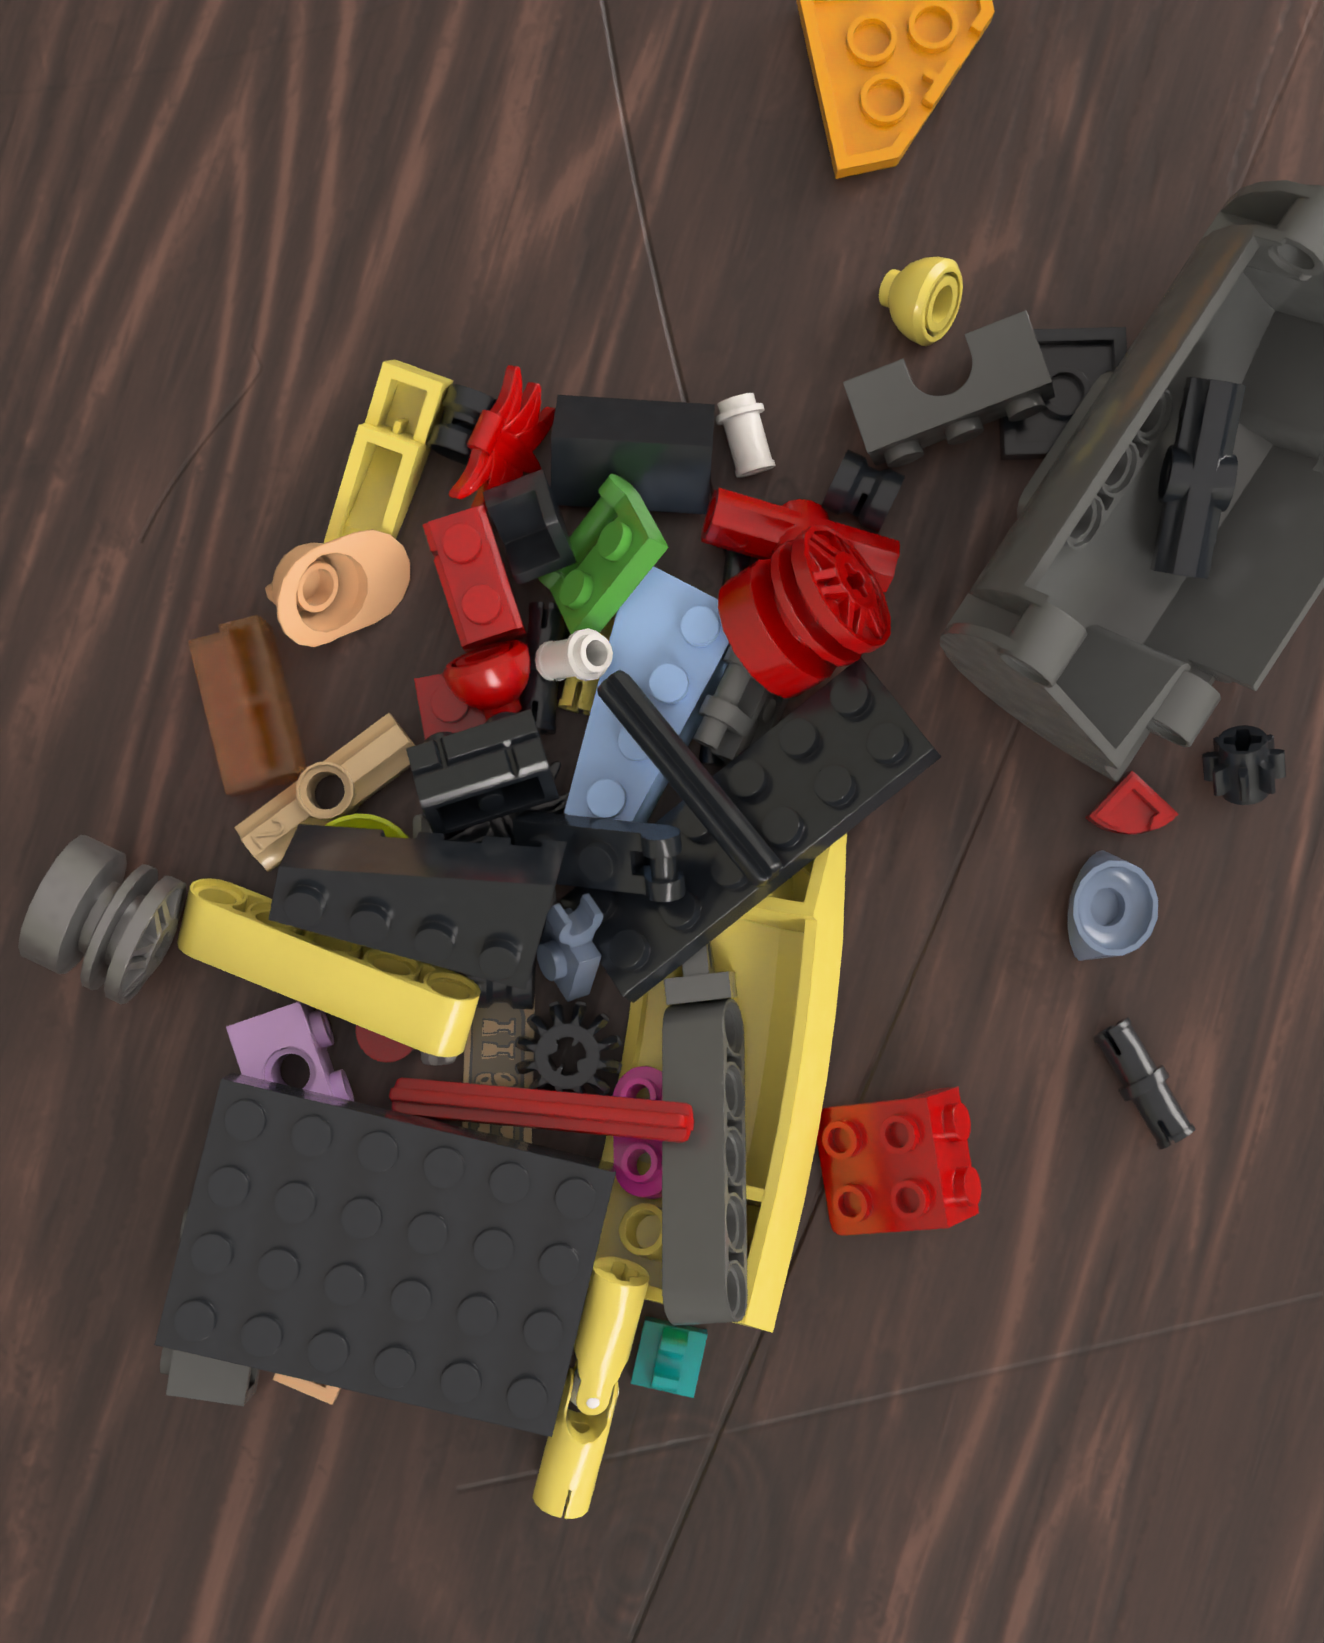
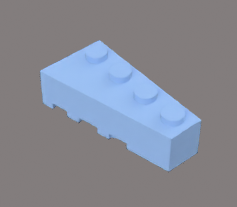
M653 566L616 613L609 640L613 651V658L605 674L599 678L597 689L605 679L618 670L629 674L688 747L703 719L698 713L706 695H714L728 665L723 661V658L730 643L723 631L718 611V599ZM596 689L564 813L573 816L647 823L668 781L598 696Z

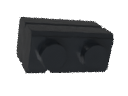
M531 709L519 713H498L490 717L485 724L456 733L438 732L429 736L424 743L406 748L419 802L433 833L447 835L560 799Z

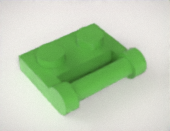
M610 474L598 489L601 497L569 537L577 563L538 577V580L550 589L570 634L587 628L600 633L669 548L638 491L629 482L616 474Z

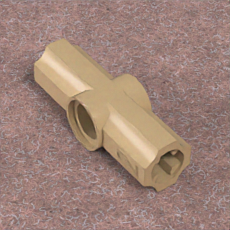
M386 714L326 760L308 766L295 783L235 826L241 841L266 871H272L280 865L299 824L325 826L341 816L354 814L363 802L411 767L406 748L416 745L392 714ZM329 775H337L344 784V797L338 806L323 810L315 799V789L323 778Z

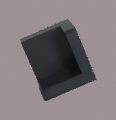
M542 469L483 492L487 510L504 543L511 572L516 583L523 584L577 563L562 512Z

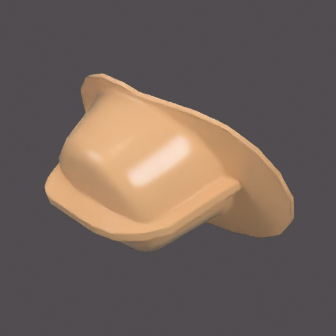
M373 529L353 532L326 543H307L293 548L283 556L275 569L272 583L265 587L268 599L277 606V619L284 634L299 645L316 647L375 624L391 614L404 598L409 585L410 560L404 546L388 533Z

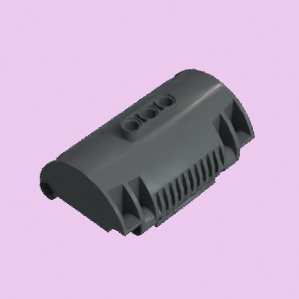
M1288 180L1261 181L1242 187L1227 200L1115 371H1107L1095 381L1034 473L1019 499L1017 520L940 636L939 644L949 660L971 683L998 706L1051 744L1117 783L1150 733L1182 747H1190L1221 700L1220 693L1212 687L1215 680L1224 683L1235 682L1257 691L1324 588V186L1306 185ZM1187 377L1214 379L1246 385L1233 454L1237 456L1238 461L1236 484L1229 507L1225 512H1221L1217 539L1212 556V566L1208 579L1174 575L1150 569L1163 505L1158 499L1160 472L1166 451L1175 442L1179 410L1183 400V390Z

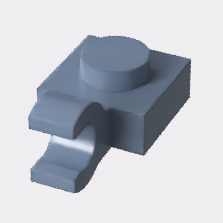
M588 893L582 895L580 904L574 912L571 908L563 909L560 903L552 905L547 913L542 938L537 948V960L543 975L549 981L556 983L567 1002L590 994L602 956L592 940L595 931L603 920V914Z

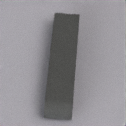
M731 998L669 1005L663 1016L662 1100L685 1102L691 1105L694 1129L691 1131L690 1137L686 1142L662 1141L663 1305L669 1322L674 1326L739 1322L745 1316L748 1296L743 1019L738 1004Z

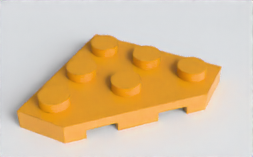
M796 0L836 179L897 166L991 23L995 12L992 0Z

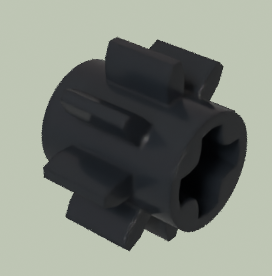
M1241 725L1226 729L1219 737L1213 738L1214 752L1202 754L1204 780L1213 781L1215 796L1222 795L1225 800L1233 804L1251 805L1261 802L1269 794L1276 792L1275 779L1286 777L1285 750L1275 749L1274 736L1272 734L1266 735L1263 730L1254 726Z

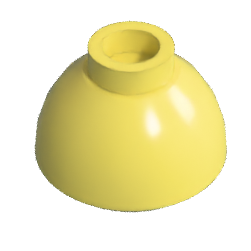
M927 257L910 263L902 271L892 269L885 275L879 290L880 304L889 308L893 322L909 340L921 346H930L948 332L956 318L962 299L963 280L959 267L953 259Z

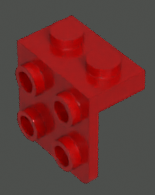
M959 1086L934 1089L905 1099L822 1108L817 1145L830 1225L836 1234L845 1236L945 1229L979 1214L978 1203L981 1199V1181L978 1172L971 1165L967 1141L970 1136L971 1121L966 1106L961 1103Z

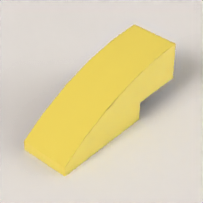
M395 359L382 363L365 423L359 424L324 543L353 532L371 529L388 533L395 539L397 538L431 450L427 447L426 442L432 427L441 421L444 411L442 401L448 386L453 383V380Z

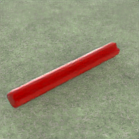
M406 1077L397 1079L395 1086L390 1089L389 1093L393 1111L422 1118L678 1143L688 1141L691 1131L694 1129L693 1109L691 1105L685 1102Z

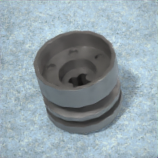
M80 835L65 847L41 881L21 927L18 943L20 955L57 974L68 973L84 957L80 974L82 986L95 990L105 983V997L119 1004L128 1003L160 965L173 941L187 894L186 883L172 876H164L158 881L157 869L144 864L134 870L123 882L127 866L126 855L96 839Z

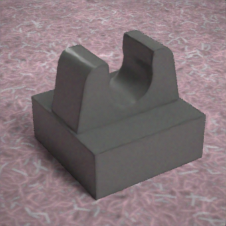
M711 942L682 964L683 977L664 979L667 1005L737 997L735 972L715 973Z

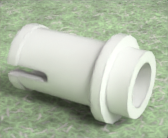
M754 393L733 396L719 402L717 405L720 414L715 417L717 425L724 426L736 468V477H747L774 468L776 465L774 460H772L760 418V413L765 410L763 403H756Z
M589 628L577 630L568 639L554 642L553 640L546 641L540 645L536 652V668L540 675L548 681H554V679L561 681L570 677H576L584 681L595 680L604 675L610 666L613 651L609 641L596 630Z

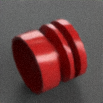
M812 525L799 533L793 542H785L779 546L771 556V559L756 561L727 580L719 590L718 611L723 631L735 655L757 682L769 692L785 699L798 697L830 678L837 666L851 665L858 661L863 653H871L880 648L891 635L890 612L885 595L873 571L858 550L848 540L826 525Z

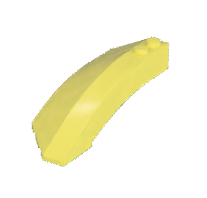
M847 833L711 941L715 973L735 972L737 997L731 999H734L738 1004L744 1024L748 1296L744 1318L742 1321L732 1323L771 1333L774 1330L804 1206L828 1076L843 946ZM682 965L666 978L683 977ZM664 979L636 1002L630 1003L628 1026L621 1061L622 1068L618 1081L626 1072L640 1066L653 1067L662 1071L663 1016L666 1008L669 1006L666 1004ZM647 1087L641 1089L636 1098L650 1099ZM606 1136L601 1160L614 1163L613 1136ZM647 1152L642 1154L637 1161V1170L640 1175L647 1173L651 1166V1158ZM615 1176L595 1260L608 1256L627 1259L639 1264L647 1270L650 1277L645 1299L663 1304L662 1198L647 1199L632 1195L620 1186Z

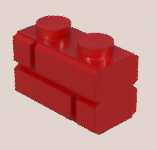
M484 505L469 508L423 524L430 550L435 557L434 563L464 651L467 653L492 643L520 640L527 637Z

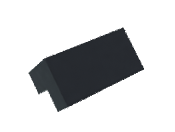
M558 395L551 435V490L558 505L593 507L601 497L598 489L610 474H616L629 482L638 491L648 511L706 514L710 493L715 404Z

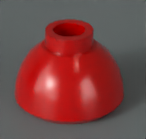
M506 640L474 649L449 662L442 676L448 688L459 700L470 707L483 711L486 721L498 713H517L522 709L519 697L525 689L530 675L528 646L518 640Z

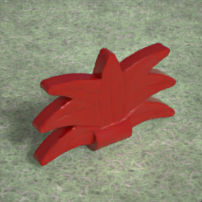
M507 366L501 392L496 403L490 411L482 410L467 443V447L472 450L468 464L459 480L449 492V497L463 499L477 491L471 508L484 505L486 511H488L483 496L484 491L523 477V472L533 473L542 469L533 451L552 427L556 408L545 407L540 412L541 386L538 383L528 382L522 394V375L519 366Z

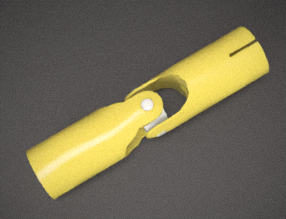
M607 1256L594 1261L574 1344L575 1366L574 1369H568L553 1435L547 1438L532 1497L535 1504L542 1511L555 1517L562 1518L563 1510L565 1519L582 1517L588 1512L619 1395L618 1380L629 1359L650 1279L647 1270L627 1259ZM569 1401L575 1404L581 1412L568 1409Z

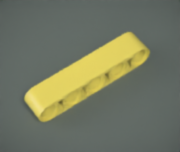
M207 878L191 883L177 940L178 948L184 954L424 1053L438 1057H454L464 1052L481 993L479 986L473 980L446 968L268 920L272 899L231 882Z

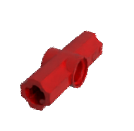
M722 488L714 490L701 532V542L763 560L771 559V556L779 546L785 542H793L798 534L812 525H826L840 533L858 550L873 571L882 591L885 593L894 578L896 564L900 556V541L831 521L827 511L820 504L812 500H791L780 506Z

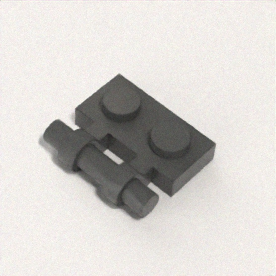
M729 645L723 661L728 665L713 696L706 695L698 712L703 719L693 738L699 744L710 748L711 752L726 764L730 763L779 723L790 699H785L769 692L757 682L737 658L731 645Z

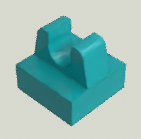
M645 1316L631 1384L694 1398L708 1336L707 1330L688 1325L674 1326L669 1321Z

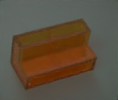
M254 615L219 624V633L188 640L226 795L236 797L297 781L300 774L307 768V763L272 626L259 615Z

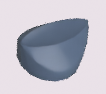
M1104 850L1098 851L1081 868L1069 897L1067 930L1074 956L1079 961L1123 956L1139 949L1151 936L1158 919V897L1153 882L1141 868Z

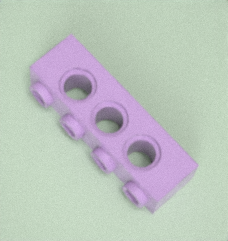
M296 1002L226 1026L242 1075L287 1085L281 1076V1064L288 1054H297L306 1060L310 1068L309 1081L302 1089L354 1101L353 1092L344 1070L340 1069L334 1072L326 1048L334 1045V1037L324 1011L319 1009L314 1011L313 1007L302 1002Z

